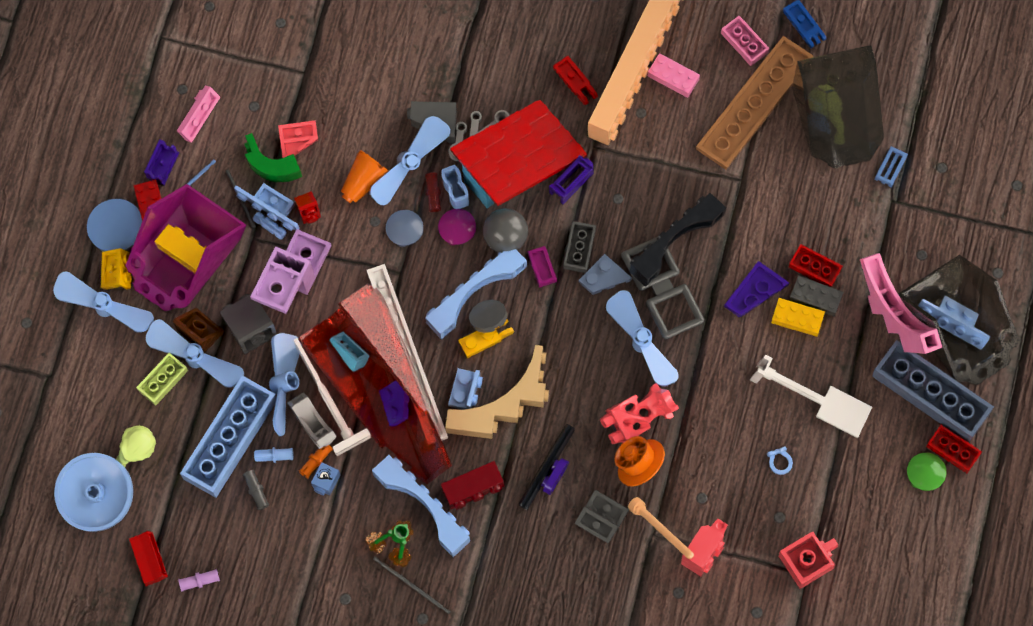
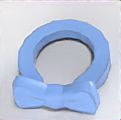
M786 447L767 453V456L770 457V469L775 474L784 475L792 468L793 461L786 452ZM781 454L787 458L789 465L785 470L775 468L773 464L775 455Z

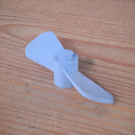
M435 116L427 117L424 120L408 151L401 152L397 157V164L371 186L370 195L379 205L388 204L408 171L417 169L420 165V159L449 137V126Z
M62 272L57 277L53 291L59 301L94 308L98 315L102 317L111 315L135 332L146 331L154 321V316L151 312L114 302L109 294L106 292H96L70 272Z
M625 290L619 291L607 301V313L633 339V348L643 354L654 382L659 386H668L678 380V372L652 343V333L649 329L644 328L631 294Z
M155 320L150 325L146 334V342L150 348L186 359L190 367H201L225 387L236 386L241 376H244V371L240 366L205 354L200 345L196 343L190 344L163 320Z
M286 333L276 334L271 339L275 376L270 379L269 387L277 395L273 427L278 436L285 434L286 392L299 387V378L294 371L300 354L295 347L294 339L297 338L301 346L302 342L297 336Z

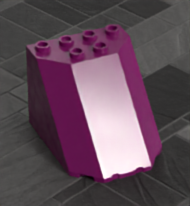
M188 184L150 205L147 208L126 263L128 273H131L134 279L132 284L135 291L144 295L145 298L158 305L164 311L187 307L241 240L246 224ZM168 224L172 227H179L188 238L190 236L194 237L203 248L207 246L196 273H193L157 248L154 241Z

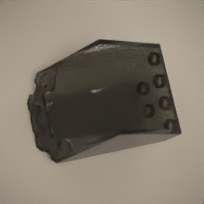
M869 45L797 61L792 90L811 156L821 159L834 169L841 166L858 164L863 161H871L876 150L884 140L877 65L872 46Z
M956 256L898 293L905 306L919 321L937 329L942 348L934 350V353L954 380L978 385L986 378L991 377L1000 369L1009 365L1012 359L1010 354L1012 349L1017 347L1019 338L998 280L963 256ZM944 296H947L979 315L974 327L990 336L988 342L982 349H978L939 327L937 320L918 306L920 301L925 299L939 307Z

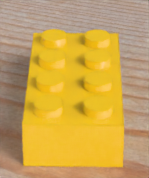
M779 298L771 323L818 337L825 311Z

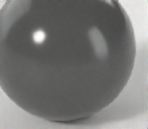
M509 208L498 209L492 212L485 220L483 237L486 244L498 253L514 249L519 250L527 240L528 225L525 218L519 212Z

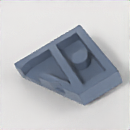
M604 254L579 279V283L594 295L604 289L614 288L615 285L624 282L628 283L632 280V277Z

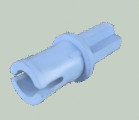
M273 447V449L255 450L254 459L256 462L273 461L274 463L280 460H293V448L275 449Z

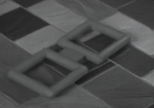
M657 237L621 253L628 270H630L631 256L642 252L648 244H654L657 241ZM667 248L663 256L670 268L669 271L658 275L646 287L631 274L640 291L652 288L655 297L648 299L646 305L664 339L676 336L703 324L705 321L688 286L682 284L678 287H673L670 278L677 276L680 271ZM683 293L695 319L667 330L655 305Z

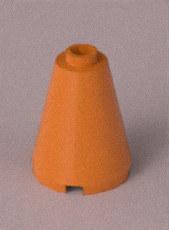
M359 150L342 187V198L350 204L352 201L356 203L389 170L384 166L382 167L371 156Z

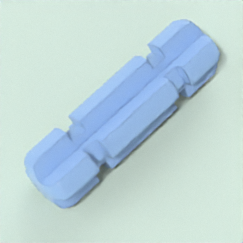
M257 212L254 215V222L260 224L270 233L275 234L277 238L282 240L286 236L287 232L284 228L279 227L278 224L265 217L261 212Z

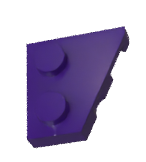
M409 375L400 377L379 391L389 426H397L408 419L409 394L406 393L407 382H410Z

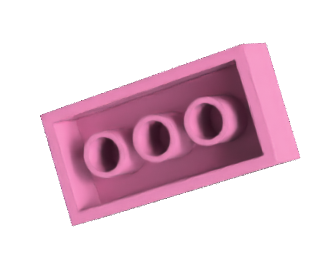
M740 16L721 29L723 37L750 66L769 53V47Z
M660 53L647 75L687 98L700 78V75Z

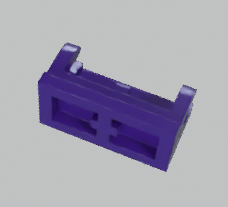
M159 139L144 171L147 180L152 181L156 179L158 184L165 186L179 155L174 145L169 147L163 140Z

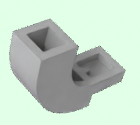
M301 393L287 403L306 433L319 449L330 445L336 439L333 430L323 421L305 393Z

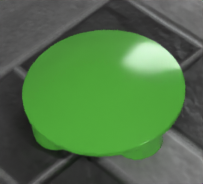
M920 453L910 460L907 467V475L914 488L931 491L939 488L945 481L946 466L935 454Z

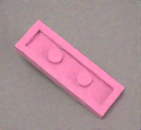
M205 85L203 90H199L194 98L196 100L177 129V132L188 142L192 143L220 99V96L210 86Z

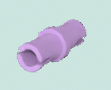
M217 569L201 574L198 572L194 576L178 579L182 592L195 587L202 588L203 585L220 581Z

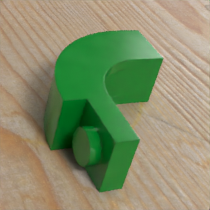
M253 134L245 135L247 140L244 143L247 150L245 157L250 168L258 176L272 182H289L302 177L294 154L282 159H269L260 152Z

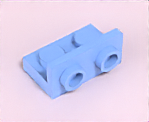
M457 369L448 403L449 407L465 410L476 406L478 400L476 391L477 388H481L483 377H480V370L472 372Z

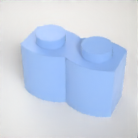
M452 165L442 169L443 186L449 193L450 203L453 208L461 209L469 206L468 190L462 182L458 167Z

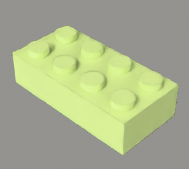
M168 353L136 388L156 406L188 372V369L171 353Z

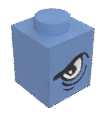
M321 462L311 481L314 491L323 496L324 494L331 495L340 477V472Z

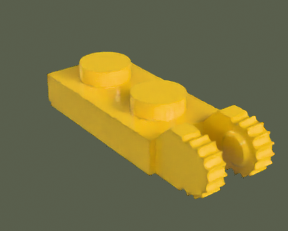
M508 319L505 321L504 325H502V326H505V325L509 322ZM499 326L493 332L482 333L475 331L458 341L466 357L469 358L513 334V328H507L499 334L496 330L500 328Z

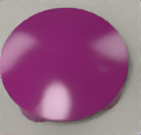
M452 209L440 218L438 230L440 236L449 245L464 244L474 237L476 222L469 212L463 209Z

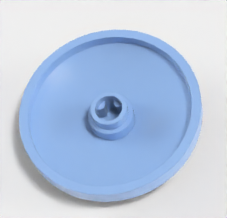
M101 453L83 454L68 462L59 473L54 489L55 503L61 516L70 525L84 531H103L119 523L129 511L133 499L132 480L126 468L115 458Z

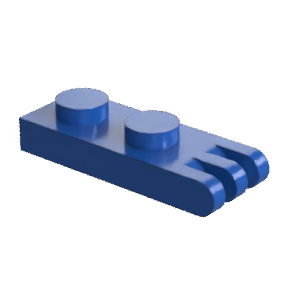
M796 0L783 8L784 14L809 48L814 47L812 40L816 45L821 43L818 36L822 41L827 39L800 0Z

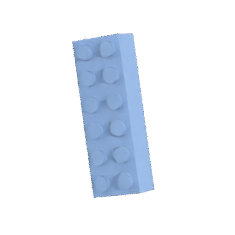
M241 376L180 474L183 480L217 498L276 404L275 393Z

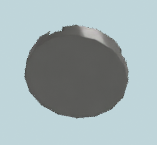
M493 299L485 300L473 307L469 314V320L477 332H493L498 326L504 325L507 320V311L504 304L500 301Z

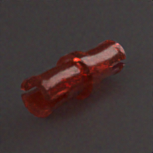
M427 173L425 177L429 212L441 211L439 199L441 191L438 189L437 173Z

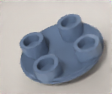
M400 210L393 213L386 223L388 238L400 247L415 243L423 235L422 219L418 214L410 210Z

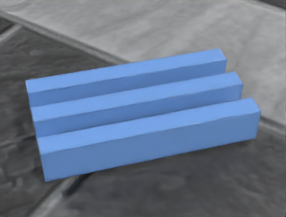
M891 146L874 180H879L884 185L886 183L892 188L908 154ZM892 152L896 153L885 176L882 177L881 174ZM899 155H900V156H903V157L901 158V160H900V162H899V164H898V166H897V168H896V170H895V172H894V174H893L891 180H889L888 177H889V175H890V173H891V171H892V169H893V167H894V165H895V163H896V161H897Z

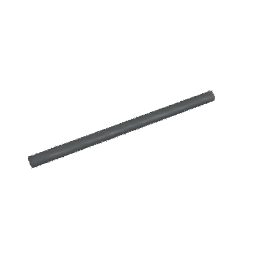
M226 170V174L234 188L236 184L230 171ZM239 199L252 228H256L245 203Z

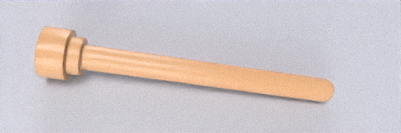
M639 497L630 501L628 509L633 514L641 515L686 558H693V552L646 510L644 501Z

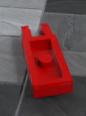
M569 56L553 65L555 72L574 95H577L583 105L589 103L587 97L581 92L584 89L587 90L592 98L598 97V94L590 85V81Z

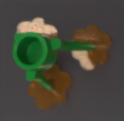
M397 521L396 525L384 535L371 532L370 536L365 538V542L369 545L370 551L380 554L386 546V542L383 540L390 536L394 542L400 543V549L394 548L393 552L389 553L388 558L393 561V565L406 567L408 561L411 560V556L408 555L409 551L404 547L414 531L411 529L412 525L409 521Z

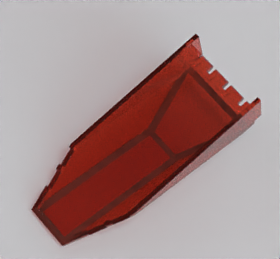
M367 284L338 304L340 308L329 316L328 320L325 319L300 336L298 340L361 423L368 429L381 448L385 446L396 454V458L402 459L412 467L410 472L427 485L449 469L452 463L409 353L387 303L377 288L374 289L370 284ZM341 332L347 334L369 355L366 365L354 372L347 366L329 341L331 337ZM397 381L409 396L408 419L397 426H389L379 391Z

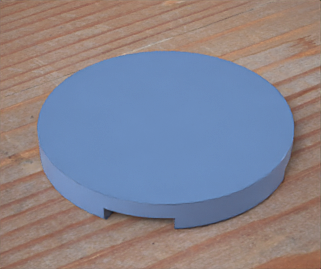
M110 199L100 203L93 209L87 221V233L91 242L103 252L119 248L129 251L134 245L142 224L140 211L134 204L123 199Z

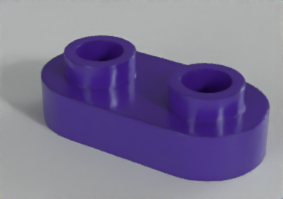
M561 458L560 461L556 460L551 468L553 470L550 477L546 476L541 485L544 487L543 492L548 495L552 494L566 471L569 461Z

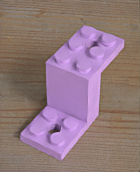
M297 229L286 251L275 246L250 298L286 314L297 291L308 295L332 246L331 243ZM310 250L311 255L308 258H303L301 256L302 251ZM276 284L282 286L281 291L278 293L271 291V288Z

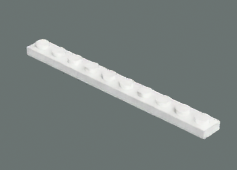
M383 264L368 269L367 274L375 296L379 292L383 295L406 346L442 440L448 439L386 266ZM379 300V307L399 357L403 354L402 348ZM405 358L400 364L404 375L410 376V382H407L427 439L430 445L439 441Z

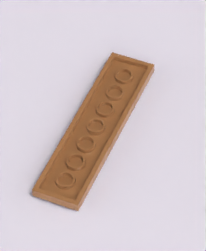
M782 36L698 143L696 150L727 170L813 60L814 56L785 36Z

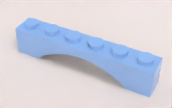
M516 249L503 251L502 253L499 252L494 260L490 259L485 263L484 268L480 272H474L467 283L460 284L455 289L454 294L446 296L441 301V305L436 309L432 308L429 310L425 317L426 324L442 340L456 328L461 308L474 292L489 283L503 279H513L527 267V260Z
M388 455L372 470L373 476L386 489L407 493L420 501L431 513L437 525L440 545L454 557L470 542L469 531L463 525L459 527L455 523L456 518L450 512L446 513L442 509L443 505L437 498L432 499L428 495L430 492L423 484L419 486L415 482L416 477L409 470L406 472L402 468L403 464L398 458H392Z

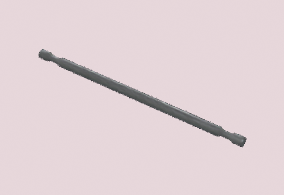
M376 556L373 558V560L380 563L381 566H383L396 577L401 579L403 582H405L411 588L416 590L422 596L427 598L437 607L443 609L447 614H450V610L444 608L443 605H441L431 596L426 594L420 588L415 586L405 577L400 575L398 572H396L394 569L389 567L384 562H381Z

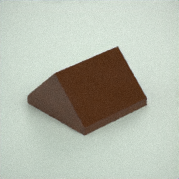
M194 308L173 320L176 330L190 342L200 345L204 353L224 332L222 328L198 308Z

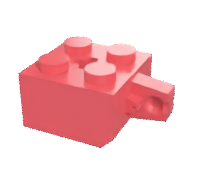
M717 519L711 527L709 525L702 526L688 546L694 554L693 558L688 559L682 555L681 564L700 577L704 572L708 573L713 566L714 556L719 557L724 549L725 543L723 538L728 525L722 520Z
M811 532L782 549L779 553V558L799 589L834 569L835 564L830 557L832 556L831 551L838 547V543L834 538L826 543L823 540L819 541L814 532ZM804 557H805L806 559H809V558H810V559H811V560H810V563L804 562V561H803Z

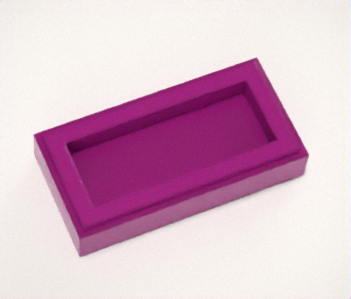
M542 246L527 251L539 288L557 282L546 247Z

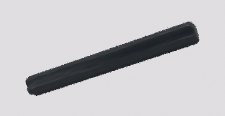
M566 424L521 498L519 502L521 508L527 510L542 487L541 485L545 477L549 475L554 462L558 460L574 433L575 428L571 425Z

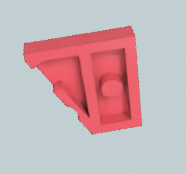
M316 121L278 125L282 158L292 154L295 156L318 141Z

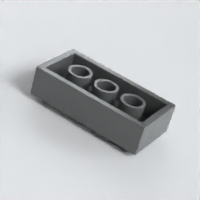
M573 221L563 269L582 273L587 272L596 225Z
M798 275L790 301L825 311V314L835 317L844 292Z

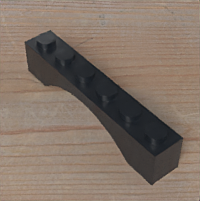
M711 193L706 197H700L694 208H688L684 212L683 218L680 220L676 219L670 225V229L667 232L663 231L657 237V241L654 244L650 243L645 247L642 255H636L631 260L629 272L646 287L659 275L662 257L667 248L676 239L692 230L712 227L724 216L727 207Z

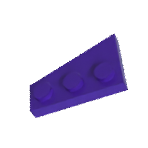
M758 261L725 303L724 307L740 318L787 287L789 282Z

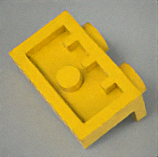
M121 248L102 252V289L108 290L118 287L126 290L131 289L132 276L126 268L130 252Z

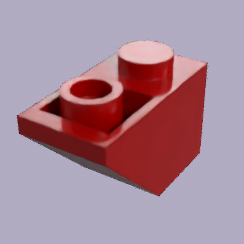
M312 191L294 198L303 224L314 223L318 218H321L319 207Z

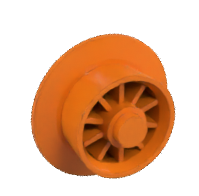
M634 436L623 442L614 458L615 464L618 467L620 481L627 486H638L651 478H655L664 461L665 451L662 444L657 440H646L641 436Z

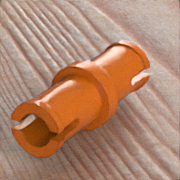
M330 445L321 449L318 448L314 454H310L309 460L299 470V473L303 477L305 476L306 479H309L333 448Z

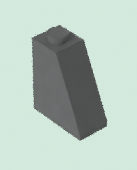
M411 101V108H407V119L411 120V126L420 129L427 117H438L450 128V135L444 141L450 144L455 143L456 102Z

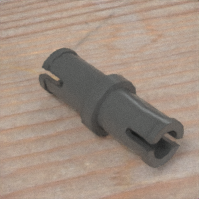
M255 471L245 472L243 477L248 485L249 495H252L257 509L267 508L269 503L264 495L263 485H260Z

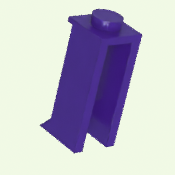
M579 155L553 184L549 185V193L551 195L556 193L560 196V203L564 205L594 174L593 163L588 158H583ZM580 166L585 169L566 189L562 187Z

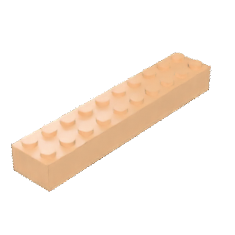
M649 0L588 122L589 138L605 145H609L611 140H615L618 134L617 127L619 124H623L626 117L624 113L626 109L631 108L634 101L632 97L634 93L637 94L641 87L640 81L642 77L645 78L649 71L648 65L650 62L653 63L656 57L657 46L661 47L664 41V32L669 31L672 24L671 18L676 16L680 6L678 4L680 0Z

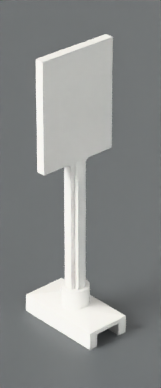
M297 338L294 339L298 353L341 430L340 434L344 440L333 446L336 456L370 439L371 434L367 428L356 434L353 433L351 428H348L328 390L320 381Z
M767 355L758 362L756 366L758 369L751 376L750 381L757 384L762 377L770 381L772 379L821 405L816 415L817 418L856 438L859 437L872 409L871 406L830 386L826 396L823 397L775 372L776 370L769 367L772 358Z

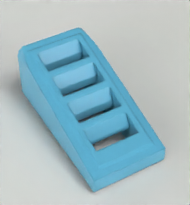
M341 332L330 338L329 341L353 372L366 365L369 355L347 334Z

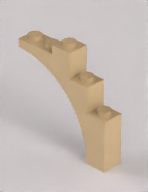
M535 345L533 357L526 373L517 385L504 396L492 403L477 408L465 410L448 409L446 433L492 439L493 433H497L498 422L496 421L518 423L519 417L523 416L524 406L520 405L544 408V401L548 402L549 390H546L545 383H539L543 382L544 377L541 365L546 362V353L543 352V346Z

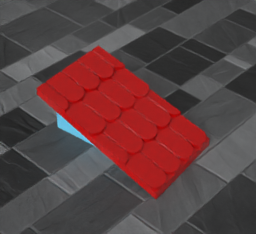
M541 100L533 102L522 110L516 111L498 123L487 127L450 148V151L462 164L464 182L486 208H489L494 203L499 206L569 167L579 155L583 158L587 156L582 146L577 143L570 132L564 128Z

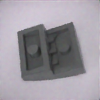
M595 490L575 524L609 544L628 514L629 509L600 491Z

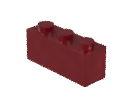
M492 461L442 483L441 489L450 509L455 508L458 510L465 507L467 502L472 500L477 502L483 499L484 495L490 492L491 494L498 493L504 487V480L495 461Z

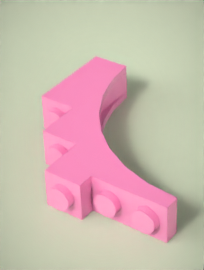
M880 253L860 259L870 295L867 297L872 313L883 315L888 333L899 334L904 352L926 354L942 348L937 329L919 321L897 294L886 272Z

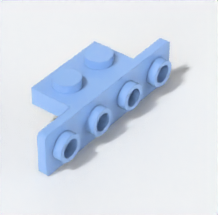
M265 183L262 184L255 196H252L238 186L234 187L237 194L236 197L243 202L249 201L252 203L251 206L257 211H265L268 213L267 216L273 221L278 219L289 231L300 229L296 222L287 217L295 206V202Z
M944 296L939 307L922 299L914 311L919 316L978 349H982L990 338L988 334L974 327L979 314L947 296Z

